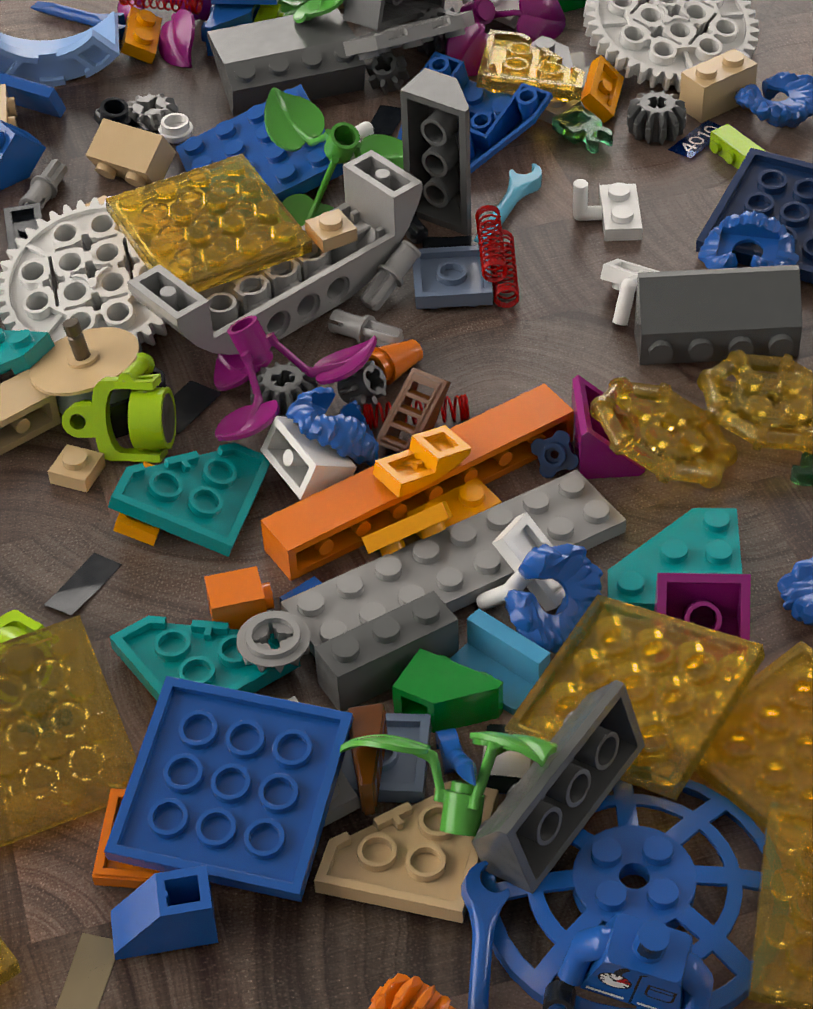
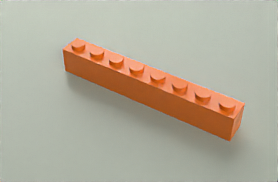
M545 383L528 392H524L450 429L471 447V452L459 465L436 481L413 493L398 498L373 475L374 466L262 519L261 528L264 550L289 580L293 581L363 546L362 537L407 518V512L476 477L486 485L538 459L537 455L531 452V444L537 438L545 440L553 436L556 431L563 430L570 435V442H572L574 410Z

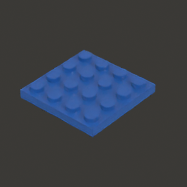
M301 84L283 91L309 100ZM266 102L252 106L248 111L230 120L220 122L216 127L198 136L188 138L184 143L176 146V150L194 191H199L207 197L209 209L207 222L214 236L218 237L280 206L287 197L294 194H304L320 186L330 163L324 152L326 141L314 147L305 143L296 152L281 149L270 139L264 123ZM343 163L336 165L330 181L343 175Z
M166 676L104 850L107 859L161 872L207 865L209 881L211 883L302 902L345 756V752L340 753V747L350 739V729L354 719L353 713Z

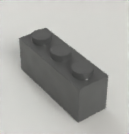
M435 591L421 596L315 646L314 653L318 684L337 710L347 711L348 708H353L392 689L394 683L420 648L436 655H444L451 658L459 651L458 619Z

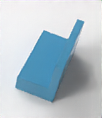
M479 608L467 618V644L450 659L478 672H486L494 678L503 681L504 710L512 715L518 714L550 683V652Z

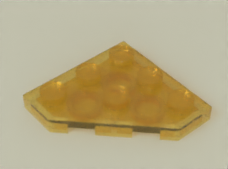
M490 29L477 75L476 87L485 88L493 93L503 91L516 92L521 83H525L552 93L553 97L559 101L568 102L581 100L585 72L578 67H572L571 70L562 65L563 58L546 47L540 48V50L532 46V38L524 33Z

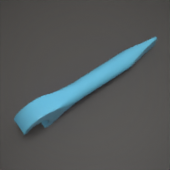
M532 163V172L528 174H518L513 169L509 171L507 192L497 206L500 211L501 226L519 200L528 194L534 193L541 187L542 170L537 164ZM490 216V217L488 218V220H495V219H496L495 217H492V216ZM478 235L474 239V242H479Z

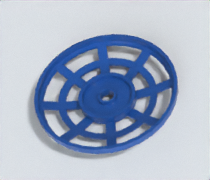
M628 768L614 786L613 795H608L595 811L616 808L618 826L606 829L595 836L582 829L571 843L572 846L580 850L575 858L573 869L549 872L533 894L507 881L496 883L495 875L486 871L482 872L481 883L487 890L495 893L502 892L507 888L510 890V896L506 901L528 896L529 905L536 922L548 939L555 944L538 966L534 968L518 951L509 938L500 915L498 917L493 936L492 949L509 976L531 998L542 1005L545 988L557 977L573 937L580 930L606 925L616 913H626L645 920H659L667 927L674 929L679 925L683 926L698 939L692 945V953L697 954L702 961L713 953L735 975L726 985L712 992L709 1009H734L753 993L772 969L783 944L788 916L787 884L780 860L768 838L755 822L728 798L703 784L676 774L651 769ZM632 783H645L675 789L699 798L705 803L692 811L683 805L664 798L634 794ZM636 807L659 810L676 816L681 820L666 833L654 828L639 826ZM725 814L739 825L761 851L767 863L769 873L740 869L737 858L729 843L710 823ZM700 832L716 850L723 863V867L694 865L683 845ZM627 875H638L647 881V885L639 889H632L626 887L620 880ZM696 885L727 887L724 908L714 925L693 908ZM743 889L773 894V909L769 929L760 949L751 961L727 938L732 932L740 913ZM572 890L575 903L581 915L567 930L560 925L550 911L544 893ZM576 995L575 1009H644L638 1006L636 1008L614 1007L592 1002ZM553 1004L548 1009H565V1006Z

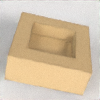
M339 208L305 220L306 234L323 253L358 241L357 228Z
M67 444L47 471L50 483L87 493L106 466L104 453Z

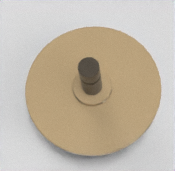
M77 318L65 320L62 325L66 337L54 342L55 346L30 368L29 376L32 385L44 394L56 396L58 410L61 414L73 403L84 399L92 400L94 387L102 378L119 377L137 359V353H140V346L137 338L132 333L113 327L92 328L82 331ZM114 389L111 394L110 404L129 398L131 389Z

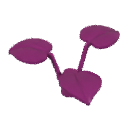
M141 0L137 1L138 5L142 4ZM183 0L181 9L172 14L171 21L164 23L159 35L158 48L161 57L166 62L177 67L192 68L191 51L195 35V20H208L212 5L211 0H203V8L198 15L190 12V5L188 10H185ZM118 2L117 12L124 13L126 22L131 6L121 5ZM136 5L133 6L140 10H145V7H143V5L141 7H137Z
M473 0L465 3L461 7L460 12L472 10L475 24L464 28V35L447 38L445 55L464 61L468 77L477 76L488 71L496 58V45L493 38L489 34L483 33L486 28L485 25L489 24L493 19L518 16V34L524 40L532 43L541 36L552 39L558 37L566 26V18L558 0H519L520 10L495 11V6L490 0Z
M255 315L236 321L228 328L227 333L239 354H218L213 376L214 384L219 391H226L236 388L249 380L254 394V401L252 405L241 407L225 416L215 430L216 439L219 442L250 437L267 428L279 414L280 406L276 400L263 403V397L256 377V373L260 371L261 367H267L273 359L274 354L270 349L271 346L275 347L308 377H316L315 379L318 384L325 385L344 380L360 370L370 358L377 344L376 336L374 335L371 339L358 345L334 352L319 360L314 367H309L279 342L274 332L266 335Z

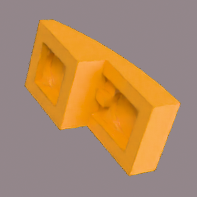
M446 425L412 435L409 450L375 460L373 475L400 498L429 485L451 471L470 455L471 447Z

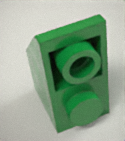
M421 648L392 686L394 713L431 714V732L433 733L497 719L503 713V681L494 678L486 672H478L453 662L444 655H436Z

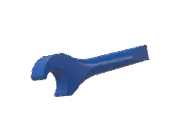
M37 1L31 6V9L47 15L92 27L109 15L91 13L43 1ZM117 13L119 40H122L126 26L124 13Z
M456 729L436 731V748L440 749L444 775L457 773L462 779L476 786V764L464 753Z
M487 861L476 863L468 871L461 885V896L468 909L472 927L467 1009L489 1008L493 936L501 909L510 896L508 888L502 892L495 893L487 890L481 883L480 874L489 865Z

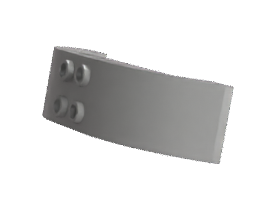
M370 150L343 165L345 203L330 210L333 211L339 208L357 228L358 241L323 253L306 234V228L303 225L193 287L188 286L159 264L127 281L128 290L136 300L197 347L212 353L239 354L227 330L236 321L251 315L257 317L266 335L274 332L277 339L280 340L339 306L372 280L378 273L377 267L387 262L408 230L419 204L423 190L422 181L373 150Z

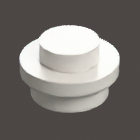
M171 113L164 116L158 128L159 135H163L171 144L185 142L194 132L192 123L182 113Z

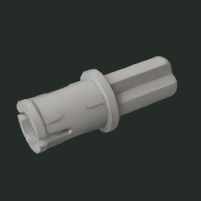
M58 159L51 160L41 175H36L32 178L30 189L20 199L19 206L40 203L42 211L45 204L50 199L56 197L58 192L57 186L68 171L66 164H62Z
M401 240L399 246L387 262L377 267L378 274L361 295L360 299L364 306L372 311H378L396 286L401 287L404 284L402 278L417 258L421 256V252L416 246L406 240Z
M335 309L329 318L339 322L338 325L328 323L331 333L354 338L358 344L371 339L374 335L377 338V346L404 341L401 328L378 322L374 316L368 314L361 317L344 312L341 309Z

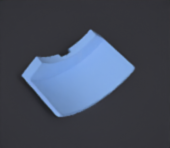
M114 11L92 28L62 39L27 40L0 32V73H6L51 87L66 85V81L84 75L88 78L101 71L120 55L118 14Z

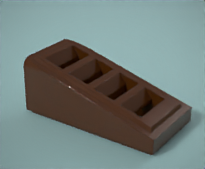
M412 367L381 427L376 440L378 444L400 453L410 448L412 435L433 429L451 382ZM419 383L433 388L432 395L428 396L416 391ZM413 399L427 404L425 409L421 411L411 407ZM407 415L419 419L416 426L405 423ZM401 431L411 434L408 442L399 438Z
M378 703L348 708V712L353 713L354 717L349 740L366 735L388 734L384 704ZM359 746L351 749L361 809L362 813L365 812V816L373 815L378 803L386 749Z

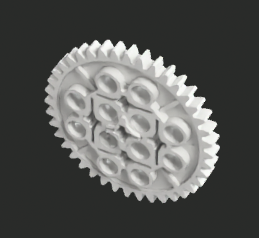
M586 0L583 17H585L583 26L587 27L585 35L591 37L590 46H597V55H605V59L609 63L615 62L614 68L617 71L625 69V78L628 79L636 75L638 76V84L649 80L650 88H654L658 83H661L665 91H668L670 85H674L677 92H680L682 71L719 56L726 51L736 49L752 59L759 34V29H757L759 21L754 19L756 11L750 9L751 1Z
M111 196L107 197L103 205H100L97 197H94L90 206L87 207L82 200H79L75 210H72L67 204L63 205V214L60 216L56 212L50 211L51 220L46 222L39 218L36 220L39 227L37 230L26 228L25 232L28 238H16L15 243L18 249H7L6 253L10 260L0 262L3 272H0V318L6 330L20 331L27 329L34 332H48L53 342H56L66 337L62 325L63 322L70 318H77L82 331L92 328L113 327L132 333L138 340L140 352H142L141 343L146 342L152 346L156 344L153 337L155 333L163 336L168 334L165 328L167 323L136 300L128 290L127 281L131 280V273L133 272V278L160 264L190 287L195 286L192 277L196 276L193 266L195 262L180 227L176 228L172 218L167 220L164 211L161 210L155 213L151 204L142 208L140 200H136L129 207L126 197H123L117 205L114 204ZM130 257H131L132 263H133V265H134V270H132V268H131Z

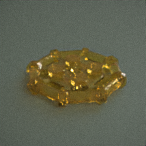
M735 350L729 353L727 359L712 369L703 370L699 374L697 385L703 391L707 405L706 418L712 425L723 426L752 444V449L759 452L762 448L798 450L802 451L805 455L813 454V429L808 428L813 427V372L792 360L793 356L786 353L784 357L745 354L742 350ZM733 374L737 381L733 383L726 380V378ZM744 418L747 419L748 421L752 422L753 425L750 424L749 422L745 421Z
M617 377L610 381L608 389L602 396L596 397L591 402L590 413L595 420L600 422L610 440L609 448L616 455L623 454L654 473L657 481L665 484L670 480L699 483L705 488H712L721 483L725 470L737 461V448L733 443L728 442L716 423L717 415L712 410H703L672 391L670 384L661 382L660 385L630 382L626 377Z

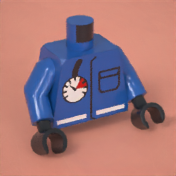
M616 913L606 925L580 930L573 937L557 973L560 980L549 983L545 988L542 1009H548L553 1004H562L565 1006V1009H575L577 995L575 986H580L582 989L644 1009H709L714 979L712 972L697 954L692 953L693 937L690 934L667 927L659 920H645L626 913Z

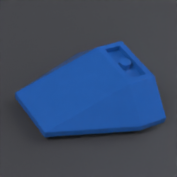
M436 51L423 67V69L427 68L455 77L460 84L470 111L471 173L534 125L553 99L552 93L525 83H521L512 96L471 81L468 78L464 61ZM402 124L397 137L402 140Z

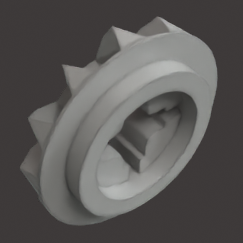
M148 93L144 97L137 95L135 101L127 102L128 115L136 122L138 120L141 121L151 131L158 130L161 125V119L164 116L178 113V107L175 105L174 99L170 97L165 98L163 93L156 96Z
M267 611L251 617L241 626L237 634L236 643L238 653L242 655L245 665L255 664L261 673L268 667H275L281 673L284 665L298 666L301 656L309 654L311 637L307 624L297 615L286 611ZM274 633L275 639L280 644L278 649H271L268 640H270V634Z

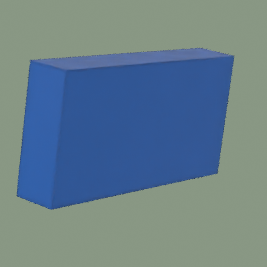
M0 73V84H6L8 97H15L16 105L58 118L62 117L66 107L54 87L6 73Z

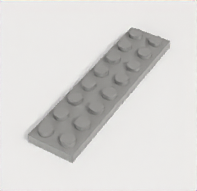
M576 469L453 524L439 533L423 540L415 541L406 545L403 549L386 554L280 602L281 611L295 614L307 624L311 637L309 650L315 657V646L432 591H435L453 613L476 602L479 594L505 584L515 572L492 542L521 514L527 512L553 546L568 543L583 546L586 550L625 533L627 520Z

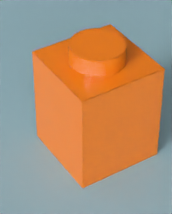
M257 566L204 576L212 621L227 622L230 629H240L251 617L275 608L270 582L261 584Z

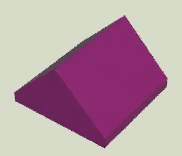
M580 375L572 379L571 408L574 410L573 439L575 452L579 457L578 471L586 479L640 476L645 472L635 414Z
M657 573L654 606L656 665L749 667L751 574Z

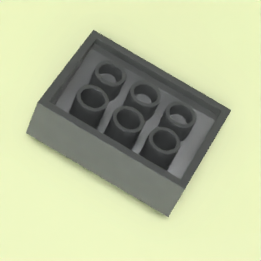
M338 8L303 23H295L293 15L207 31V37L233 116L248 111L254 105L266 102L273 87L284 91L301 84L309 100L364 90L366 63L365 60H359L358 54L346 56L343 42L356 38L347 22L343 20V16Z

